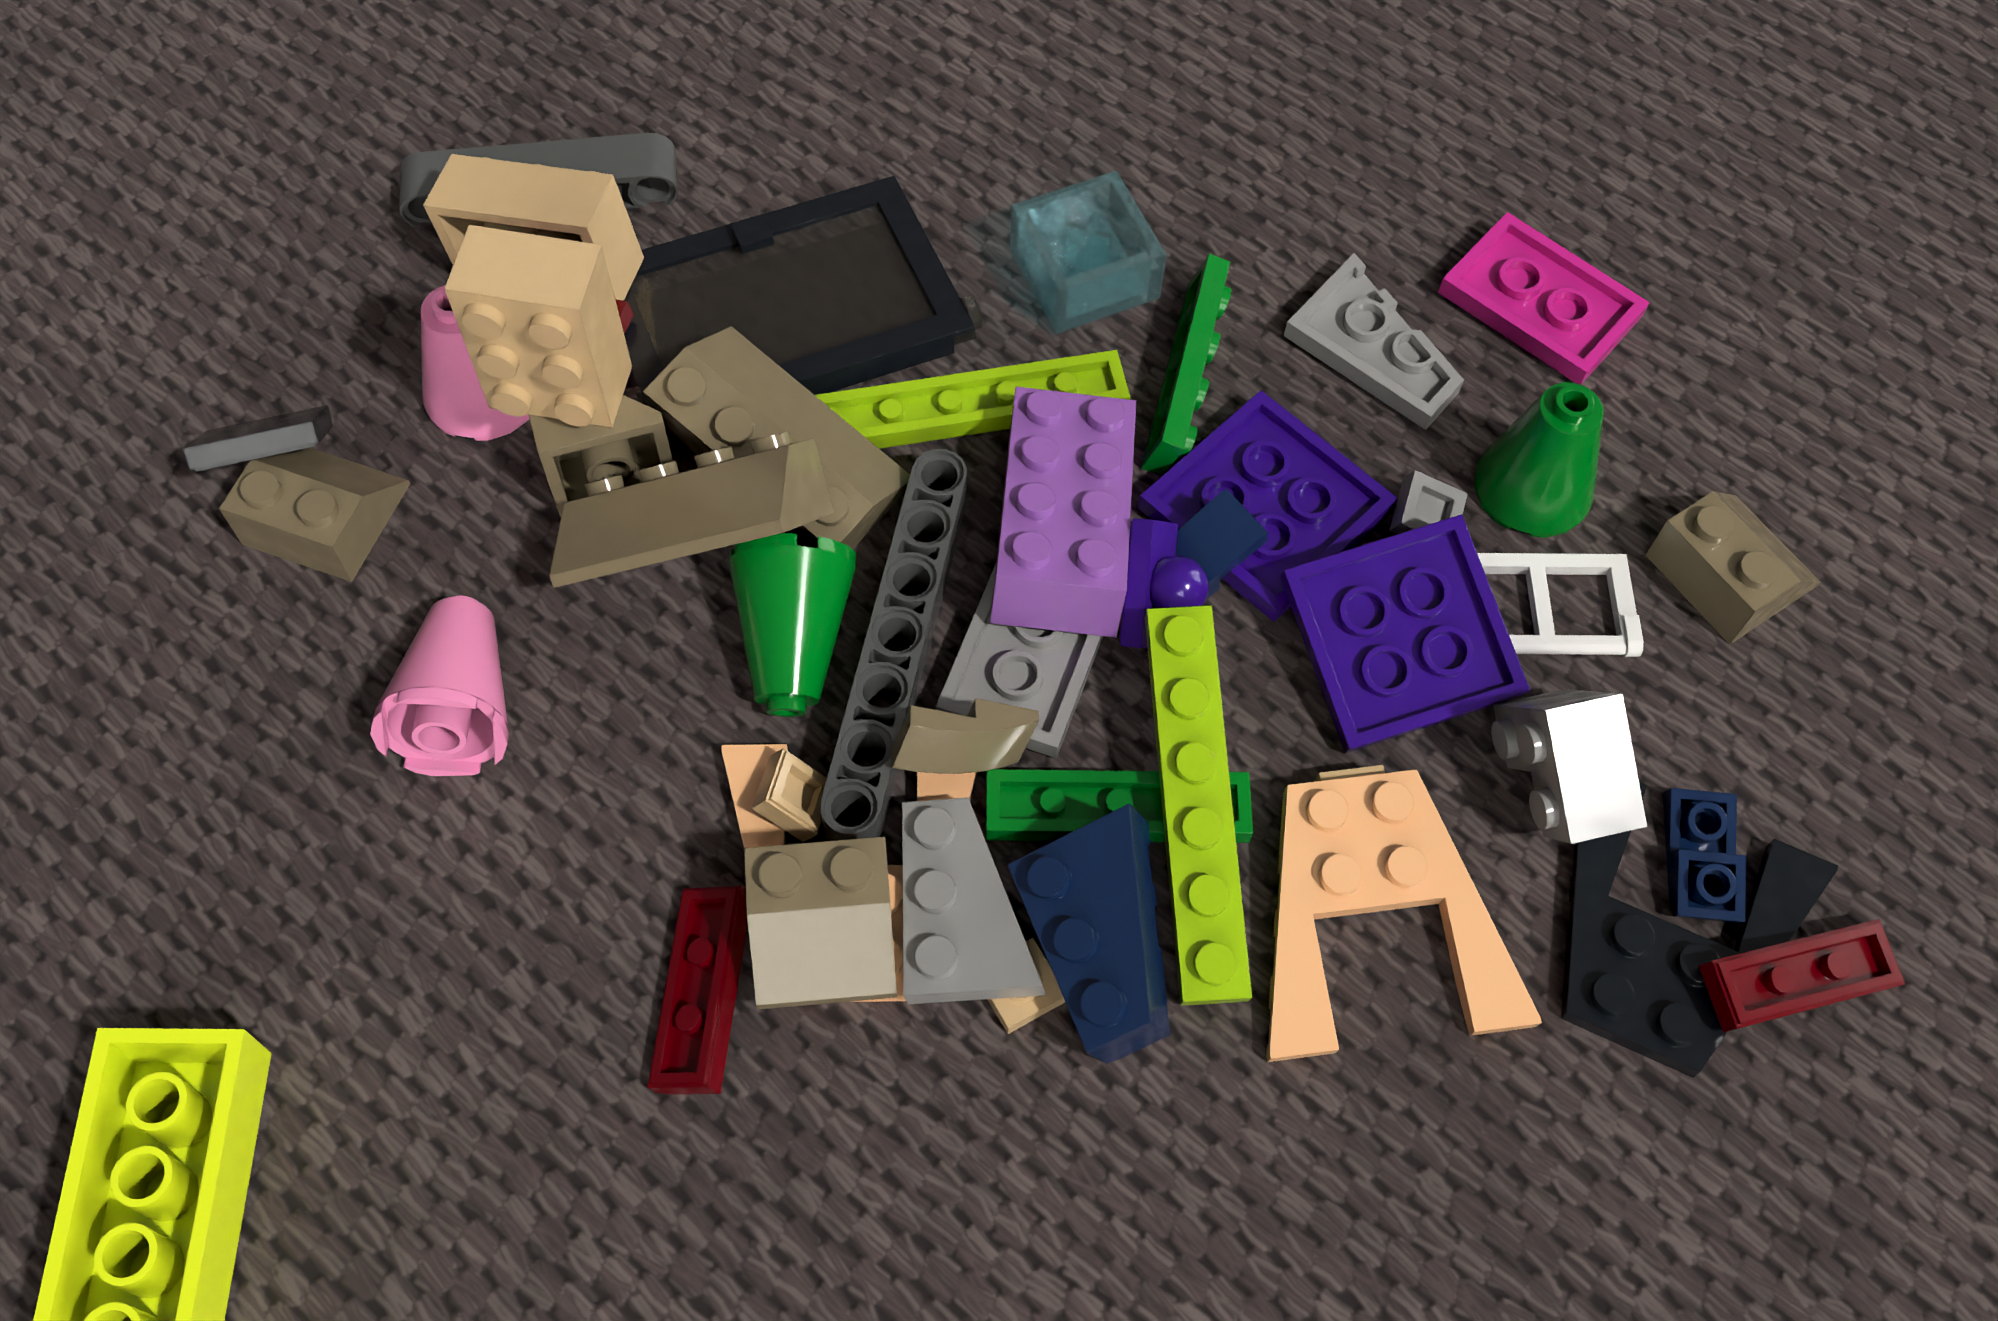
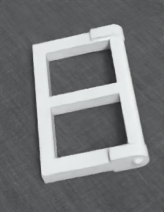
M1477 553L1485 574H1526L1534 635H1509L1516 654L1623 655L1624 657H1640L1642 655L1643 635L1640 618L1636 612L1626 554ZM1546 574L1606 575L1616 636L1555 635Z

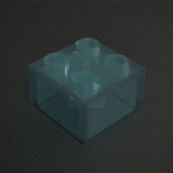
M1117 170L1012 205L1010 251L1056 334L1160 298L1167 254Z

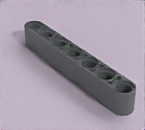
M947 449L926 451L916 459L912 466L821 798L820 812L826 841L881 837L899 771V769L892 768V748L910 705L915 706L966 509L967 467L959 455ZM935 486H944L949 489L943 491H936L930 488ZM926 536L933 537L937 540L929 543H922L916 541L915 539ZM909 588H917L924 591L917 596H906L900 593ZM892 642H905L911 645L903 651H891L885 648L886 645ZM880 696L891 697L897 701L893 706L887 708H876L869 704L870 701ZM864 753H874L883 758L878 764L871 767H862L853 762L858 755ZM849 811H858L868 817L864 823L856 827H845L836 822L837 818Z

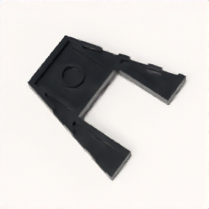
M1639 782L1643 799L1647 785ZM1631 830L1575 843L1573 875L1570 879L1569 902H1571L1569 934L1566 939L1561 1019L1692 1078L1701 1072L1727 1034V1032L1723 1033L1699 965L1789 942L1838 869V865L1773 839L1766 846L1746 909L1745 922L1741 925L1733 950L1608 896Z

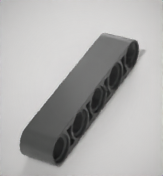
M636 133L426 151L410 154L400 164V216L413 227H421L422 222H431L423 204L451 154L613 174L626 209L646 207V203L665 201V205H671L678 197L675 146L670 139L658 133Z

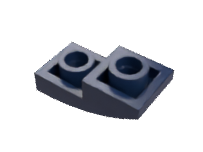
M1226 488L1178 530L1175 556L1182 555L1192 558L1205 571L1209 583L1207 600L1220 589L1221 578L1268 541V532Z
M1670 788L1664 791L1663 810L1668 887L1673 917L1744 923L1746 855L1736 854L1737 794Z

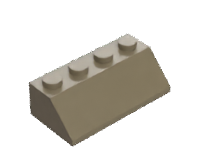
M732 326L686 346L643 391L647 405L661 412L665 428L697 455L732 446L735 458L754 454L751 441L787 431L789 432L791 443L815 438L835 513L788 531L791 534H797V539L806 547L818 548L819 536L836 540L854 549L906 492L910 477L909 473Z
M787 431L751 441L754 454L735 458L732 446L694 456L697 465L696 469L679 473L676 461L639 470L642 482L625 487L622 475L584 484L588 497L566 502L563 506L550 571L553 588L784 533L835 513L815 438L791 443L790 435Z

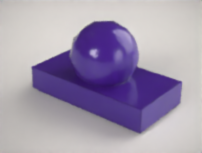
M1133 518V521H1131L1127 592L1122 610L1119 641L1121 646L1147 648L1145 626L1147 609L1193 607L1205 604L1209 593L1208 576L1192 558L1182 555L1175 556L1178 524L1137 518Z

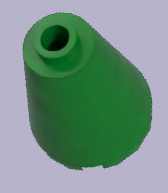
M1571 382L1558 383L1549 387L1483 452L1475 470L1474 490L1482 508L1499 525L1509 530L1513 528L1530 533L1532 537L1546 538L1565 534L1581 523L1588 514L1595 493L1604 415L1602 403L1593 391L1583 385Z
M780 533L735 544L734 550L730 549L729 567L754 700L757 703L767 705V714L801 717L806 714V707L819 703L856 569V552L844 543L818 536V548L797 545V534Z

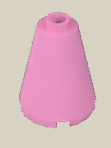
M446 285L438 287L426 296L421 305L422 399L425 410L430 420L444 433L454 437L458 435L474 438L475 441H488L510 434L527 422L529 415L521 417L510 416L497 409L489 408L446 295Z
M453 596L441 599L432 605L374 710L370 735L375 746L386 757L388 748L405 757L403 768L429 776H465L480 773L481 762L484 763L494 758L496 765L503 759L509 739V729L495 621L492 612L474 598Z

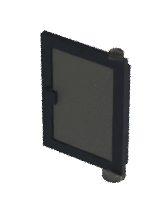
M891 176L642 249L644 259L624 301H628L634 313L624 336L632 364L631 374L636 385L625 388L623 395L647 405L643 391L686 346L731 326L812 394L830 393L954 354V345L976 339L975 330L982 328L981 313L973 295L959 297L895 176ZM665 428L667 435L672 434Z

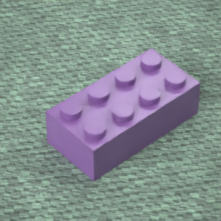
M1016 386L1008 443L990 623L1116 638L1127 592L1136 400Z

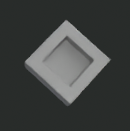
M1414 470L1403 478L1389 531L1401 534L1461 515L1464 511L1468 493Z

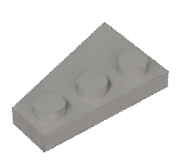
M1353 253L1287 321L1284 336L1426 430L1459 394L1464 379L1422 330L1410 328L1396 311L1397 301L1385 288L1379 291L1364 274L1365 264Z
M969 798L902 802L904 998L907 1003L921 1004L1046 995Z

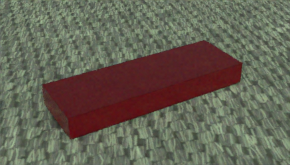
M741 885L682 889L647 1088L655 1093L672 1095L721 1094L748 926L746 889Z
M1880 919L1699 965L1723 1033L1905 985Z

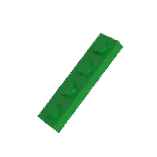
M1210 253L1187 286L1141 465V470L1164 475L1177 458L1182 459L1192 450L1197 436L1198 428L1191 425L1193 412L1196 413L1201 407L1209 387V379L1202 377L1205 365H1209L1218 348L1221 334L1214 331L1216 320L1222 317L1232 292L1230 287L1225 286L1230 261Z
M988 770L986 778V840L1055 841L1130 803L1149 823L1151 842H1165L1159 771ZM1229 772L1236 843H1250L1253 835L1249 772Z

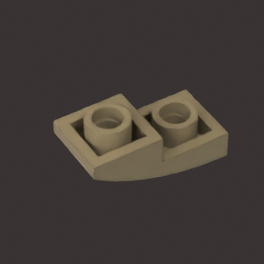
M975 698L967 716L910 705L892 748V768L924 773L962 774L983 772L1018 763L1039 722V711Z

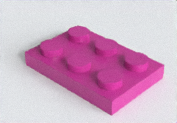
M1509 212L1445 275L1438 291L1442 296L1574 383L1580 385L1643 317L1650 303Z

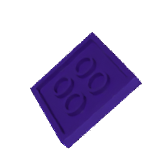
M1260 390L1143 492L1139 498L1138 509L1151 520L1178 524L1179 530L1196 513L1227 488L1268 532V541L1222 579L1275 622L1291 607L1280 578L1283 571L1353 549L1393 511L1398 498Z
M1462 514L1286 569L1280 576L1345 754L1491 707L1494 704L1504 703L1525 696L1531 691Z

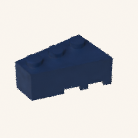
M1130 803L1008 864L1086 1052L1106 1064L1126 1057L1170 1035L1162 948L1158 946L1154 907L1157 906L1156 889L1152 883L1148 844H1151L1149 823Z

